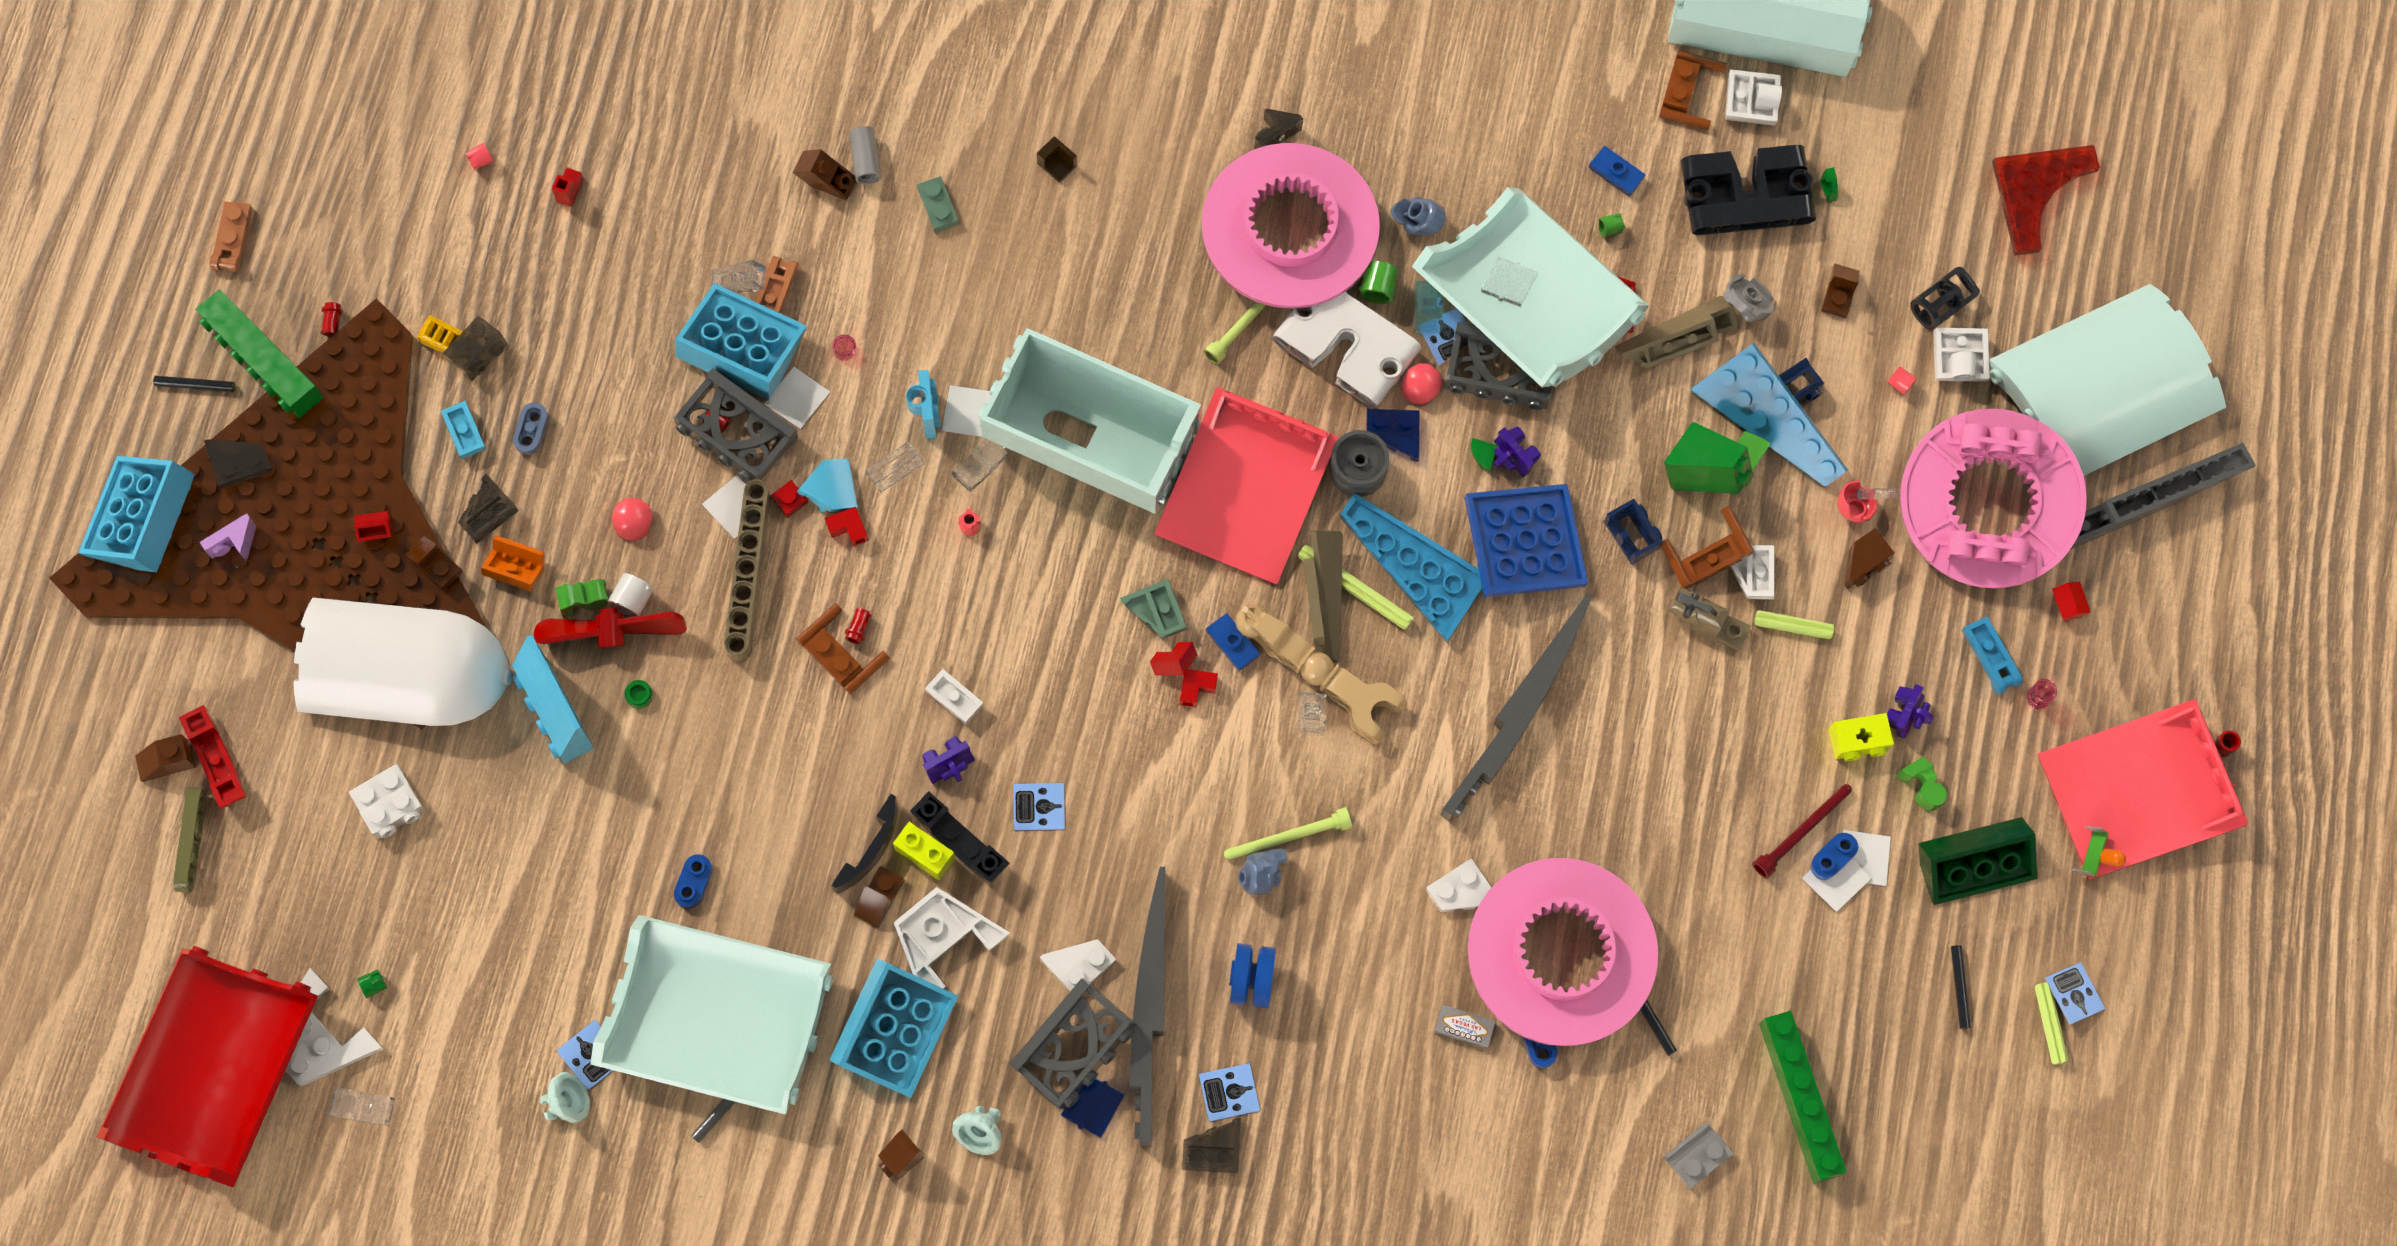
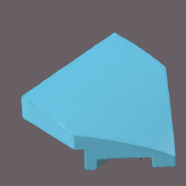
M849 459L823 460L797 490V493L802 497L807 496L819 507L821 513H824L826 510L829 512H842L855 506L856 509L858 508Z

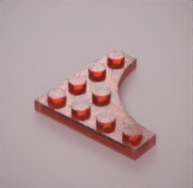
M2094 145L1994 158L1992 164L2014 256L2038 253L2042 249L2040 239L2041 216L2046 204L2054 193L2068 182L2080 176L2098 172L2100 166Z

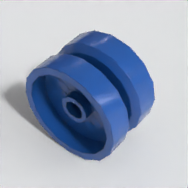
M1237 943L1235 960H1232L1229 986H1232L1230 1004L1244 1005L1247 1002L1248 989H1254L1252 1000L1254 1007L1269 1008L1276 948L1262 946L1258 952L1257 963H1253L1252 946L1250 944Z

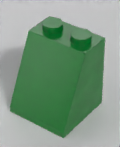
M1693 421L1664 461L1670 488L1677 491L1739 494L1742 488L1748 486L1753 478L1748 448Z

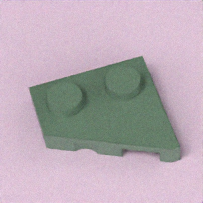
M1168 579L1120 598L1121 602L1162 639L1188 630Z

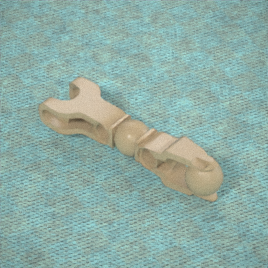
M1255 604L1247 605L1238 611L1235 619L1238 631L1243 636L1253 639L1269 656L1276 658L1296 673L1301 671L1302 677L1307 683L1315 686L1321 685V691L1348 711L1352 730L1368 742L1378 744L1383 737L1382 729L1373 721L1371 711L1374 708L1383 706L1393 712H1401L1407 706L1405 697L1387 683L1366 684L1338 664L1334 667L1328 655L1314 652L1315 647L1311 646L1305 639L1294 632L1289 625L1268 615L1262 607Z

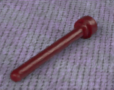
M1844 784L1770 854L1760 855L1752 863L1756 872L1763 878L1768 879L1776 871L1777 862L1852 792V787L1849 784Z

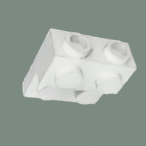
M398 764L393 765L349 791L350 796L360 811L359 813L376 839L391 836L396 832L397 827L404 823L410 824L420 818V814L425 811Z

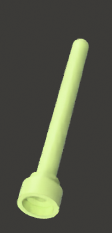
M1255 302L1220 341L1211 342L1203 350L1204 355L1212 363L1219 365L1226 357L1227 347L1267 305Z
M1344 807L1335 810L1336 813L1331 814L1330 818L1227 849L1224 852V857L1227 860H1231L1331 828L1344 831L1352 828V822L1347 808Z

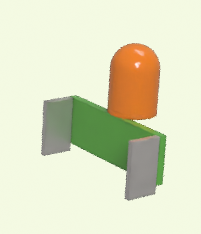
M2085 826L2088 830L2093 831L2083 868L2082 870L2073 869L2074 872L2096 877L2100 861L2104 865L2116 867L2125 864L2126 855L2124 852L2104 849L2109 832L2102 828Z

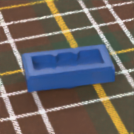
M1605 145L1588 167L1629 197L1646 176V174Z
M1228 613L1206 628L1208 635L1238 672L1260 656V653L1249 639L1238 631L1235 622Z

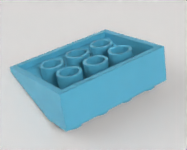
M714 283L676 337V358L706 372L715 369L735 385L769 400L781 383L805 334L807 326Z
M117 456L78 553L136 570L157 572L195 474L174 461Z
M532 635L526 637L512 664L516 674L512 675V678L519 690L525 689L528 696L524 698V701L531 713L537 712L540 719L536 723L543 736L549 735L552 742L548 746L555 759L560 757L566 764L594 749L542 650Z
M877 958L829 1060L838 1066L911 1098L957 1001L958 995Z

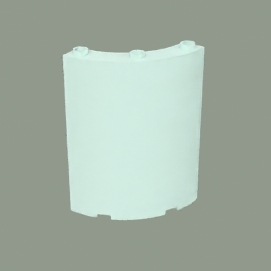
M1507 187L1497 201L1485 212L1487 218L1481 224L1476 226L1473 223L1457 235V241L1449 244L1445 241L1437 245L1426 246L1412 265L1421 276L1541 387L1552 385L1555 387L1578 374L1589 365L1595 366L1603 358V354L1614 346L1633 325H1638L1644 319L1645 311L1649 307L1643 299L1519 188Z
M2151 284L1989 359L1991 368L1989 375L1993 383L2000 386L2012 398L2022 414L2039 420L2062 437L2077 458L2083 476L2226 408L2219 378H2213L2208 364L2212 361L2198 334L2180 310L2174 311L2168 304L2170 299Z
M638 915L630 927L623 961L629 964L626 967L624 978L618 980L612 998V1004H615L611 1017H605L594 1039L590 1064L786 1115L790 1105H795L800 1091L797 1087L809 1052L814 1053L817 1046L818 1036H815V1031L825 992L830 991L833 982V975H829L831 964Z

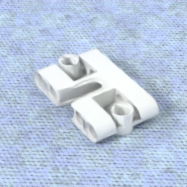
M1346 292L1319 305L1293 308L1272 336L1273 341L1279 347L1310 368L1315 367L1331 354L1340 341L1344 339L1350 340L1353 345L1344 356L1336 375L1335 385L1372 409H1376L1390 389L1399 382L1400 376L1422 349L1417 340ZM1307 311L1310 313V315L1308 317H1302L1298 314V312ZM1386 368H1391L1396 373L1393 375H1388L1383 370Z

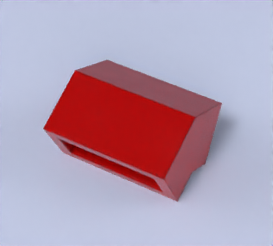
M388 511L354 516L357 542L392 536V516Z
M2080 581L2052 588L2062 619L2065 622L2079 619L2091 613Z

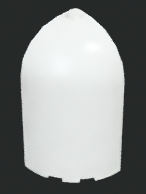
M312 598L301 623V626L305 628L302 643L297 642L294 663L299 664V680H294V696L297 712L428 726L455 725L473 720L490 710L503 695L507 685L511 684L513 675L512 670L509 669L507 657L500 641L485 626L465 615L443 610Z

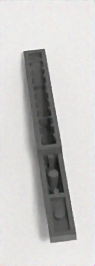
M2241 443L2105 500L2101 505L2085 512L2081 531L2071 549L2174 505L2254 468L2256 465L2244 443Z
M1586 594L1497 715L1493 725L1498 727L1500 731L1443 807L1440 815L1446 820L1450 821L1453 815L1460 816L1467 806L1464 800L1469 794L1474 796L1483 784L1480 779L1490 785L1520 741L1563 664L1592 597L1591 594Z
M1165 867L1159 868L1149 909L1140 957L1133 1021L1136 1025L1133 1028L1135 1032L1131 1037L1129 1087L1130 1091H1141V1094H1135V1111H1140V1122H1135L1134 1138L1140 1139V1147H1151L1153 1036H1164Z

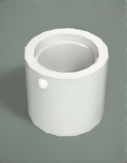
M623 573L607 602L623 614L637 617L641 615L654 589L642 579L628 573Z

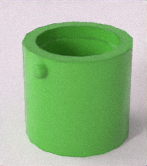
M1370 262L1364 273L1362 286L1359 287L1360 296L1369 302L1377 304L1392 302L1396 298L1394 291L1399 271L1397 267L1387 262Z

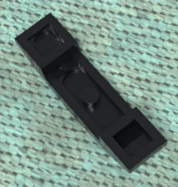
M890 794L876 816L878 823L883 825L856 868L847 862L845 863L831 885L834 892L839 894L862 880L884 854L893 835L897 820L898 803L896 796Z

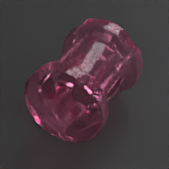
M2038 680L2027 692L2028 704L2035 709L2047 707L2056 697L2057 687L2051 680ZM2041 691L2044 692L2043 697L2040 696Z

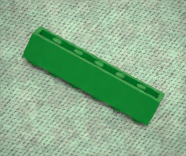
M220 289L195 309L201 317L198 322L208 333L213 330L216 333L214 336L215 340L224 349L227 346L232 349L230 355L239 365L244 362L248 366L245 370L255 381L260 378L264 382L261 386L271 397L277 395L280 398L277 403L287 414L292 411L300 418L323 399L315 385Z
M1792 1011L1766 1017L1759 1023L1813 1184L1840 1177L1847 1171Z

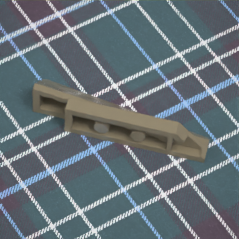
M1718 296L1616 345L1615 350L1621 357L1628 358L1648 369L1719 341L1717 333L1739 328L1734 306L1727 302L1723 296Z
M1310 531L1314 558L1303 559L1314 643L1316 652L1324 653L1330 657L1332 662H1337L1340 660L1343 534L1340 531Z

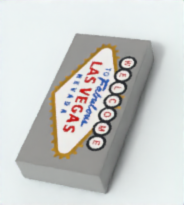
M1442 1005L1434 1033L1488 1049L1496 1021Z

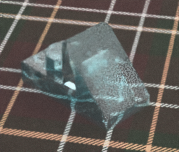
M1415 281L1414 333L1440 334L1443 308L1441 293L1428 281Z

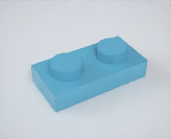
M466 401L441 410V414L461 459L486 450Z

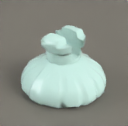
M561 1072L553 1077L548 1086V1094L540 1097L541 1105L549 1104L550 1107L549 1111L543 1113L545 1119L556 1120L560 1117V1119L570 1123H577L585 1119L590 1110V1098L583 1083L575 1075L568 1072Z
M977 1106L975 1113H964L954 1120L952 1127L953 1136L959 1144L973 1153L981 1155L994 1154L1000 1149L1002 1141L1001 1131L996 1125L1001 1119L998 1109L990 1107L989 1113H986L984 1106Z

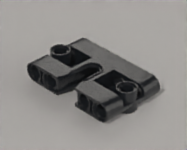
M1803 145L1758 148L1757 156L1753 158V193H1747L1743 190L1740 172L1731 151L1690 155L1680 160L1685 188L1684 203L1688 207L1693 235L1810 224L1816 220L1811 192L1813 178L1808 172ZM1793 182H1800L1804 188L1796 187ZM1692 192L1700 193L1703 198L1694 197Z

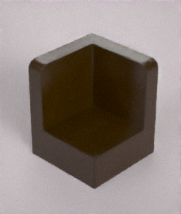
M1054 136L1037 152V164L1057 182H1061L1077 167V156Z

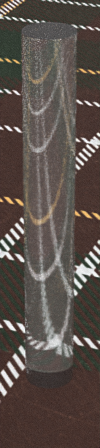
M1900 488L1858 489L1857 498L1900 499Z

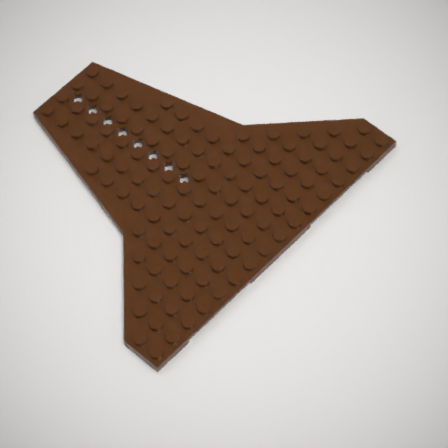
M377 298L296 366L323 396V399L298 418L292 411L287 414L277 403L280 400L277 395L271 397L266 392L181 465L194 473L195 476L157 572L136 570L78 553L49 577L86 618L240 619L295 652L296 643H302L305 628L301 626V623L312 598L366 603L369 595L378 594L376 598L377 604L449 611L465 615L486 627L459 577L445 590H442L405 556L423 536L436 543L445 555L446 553L403 478L413 336ZM383 511L390 513L393 526L391 537L357 542L354 516ZM247 513L256 525L248 559L245 560L235 546L231 547L227 554L212 559L200 542ZM326 540L324 542L325 549L321 550L318 548L314 550L315 542ZM335 558H343L341 561L343 566L340 569L338 567L331 568L332 561ZM353 576H361L359 579L361 584L357 587L355 585L348 586L350 578ZM413 724L414 726L418 727V728L421 729V730H422L425 726H427V725Z

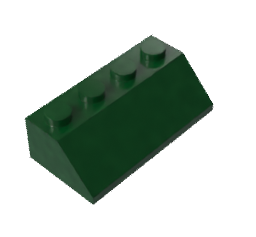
M2022 817L1918 843L1920 867L1934 905L2038 879L2035 833Z

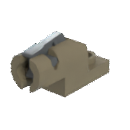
M1680 587L1669 610L1677 618L1692 624L1690 630L1738 652L1741 650L1751 628V625L1729 616L1728 609Z

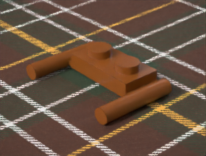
M1678 50L1659 117L1709 130L1711 120L1686 113L1700 66L1724 73L1727 63Z
M1731 506L1723 508L1721 512L1733 534L1724 537L1682 561L1677 556L1670 540L1665 539L1662 541L1661 548L1682 588L1688 589L1693 584L1697 585L1744 560V557L1750 556L1755 552Z
M834 603L803 631L796 640L851 695L884 665L890 657L882 651L868 665L862 668L824 628L843 611L837 603Z

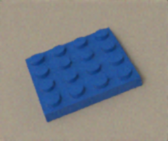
M1567 484L1467 493L1464 496L1484 597L1586 587L1588 579Z

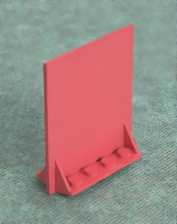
M1217 387L1154 535L1277 585L1328 465L1338 436L1304 422V419H1301V421L1280 411Z
M2195 699L2037 754L2082 865L2084 864L2093 831L2088 830L2085 826L2098 827L2109 832L2104 849L2120 850L2126 855V862L2120 867L2104 865L2100 861L2096 877L2087 876L2088 880L2248 825V820L2234 790L2236 784L2231 783L2223 759L2217 750L2198 702Z

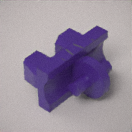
M1519 426L1510 430L1504 427L1498 432L1499 435L1494 440V443L1498 445L1494 452L1499 457L1494 464L1497 468L1505 465L1509 471L1515 468L1524 478L1539 460L1541 453L1533 445L1526 450L1521 448L1519 444L1526 437Z
M1915 684L1913 689L1899 686L1895 702L1905 706L1903 712L1892 708L1887 712L1889 726L1896 729L1898 736L1906 739L1912 724L1914 728L1920 729L1923 723L1931 724L1934 716L1928 712L1931 705L1926 702L1922 705L1925 698L1922 694L1923 687Z
M954 736L944 744L947 751L943 754L938 755L935 750H929L922 755L924 760L923 767L932 784L941 779L946 781L951 777H954L957 783L962 781L960 772L968 769L967 765L975 761L966 741L961 742Z

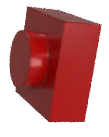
M792 480L770 495L773 502L787 518L808 503V499L805 496L802 497L797 493L799 488Z

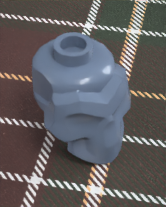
M1414 197L1410 200L1402 199L1391 208L1392 217L1399 224L1404 225V230L1411 235H1433L1442 229L1446 220L1444 208L1431 199H1422L1421 197Z
M1273 849L1247 856L1246 862L1238 873V881L1243 886L1245 892L1250 895L1268 894L1273 887H1278L1281 882L1279 866L1287 862V851L1285 849Z

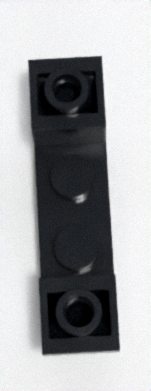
M929 791L910 810L911 814L933 838L952 850L960 862L990 884L1010 864L993 847L983 844L950 814L949 809Z

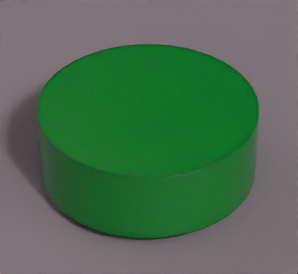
M632 681L625 688V699L633 708H644L652 701V689L645 681Z

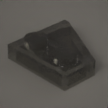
M204 440L218 485L221 489L273 471L263 444Z
M487 474L481 478L482 485L477 495H472L467 510L463 512L458 522L476 544L519 511Z
M1241 1118L1232 1119V1122L1218 1128L1215 1126L1206 1130L1201 1135H1193L1184 1139L1182 1170L1238 1173Z

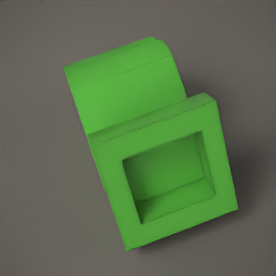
M596 579L584 584L577 582L574 585L563 584L562 586L555 587L562 617L565 618L573 614L575 606L594 610L607 605L609 597L605 589L606 581Z
M1924 756L1903 768L1896 775L1901 781L1907 783L1913 778H1918L1921 781V786L1914 798L1923 809L1933 811L1945 802L1947 798L1946 789L1941 784L1935 783L1938 776L1934 772L1933 763L1928 762Z

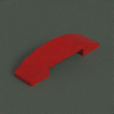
M202 705L180 716L179 720L188 740L192 743L219 808L223 809L245 798L246 794L240 777L206 707Z

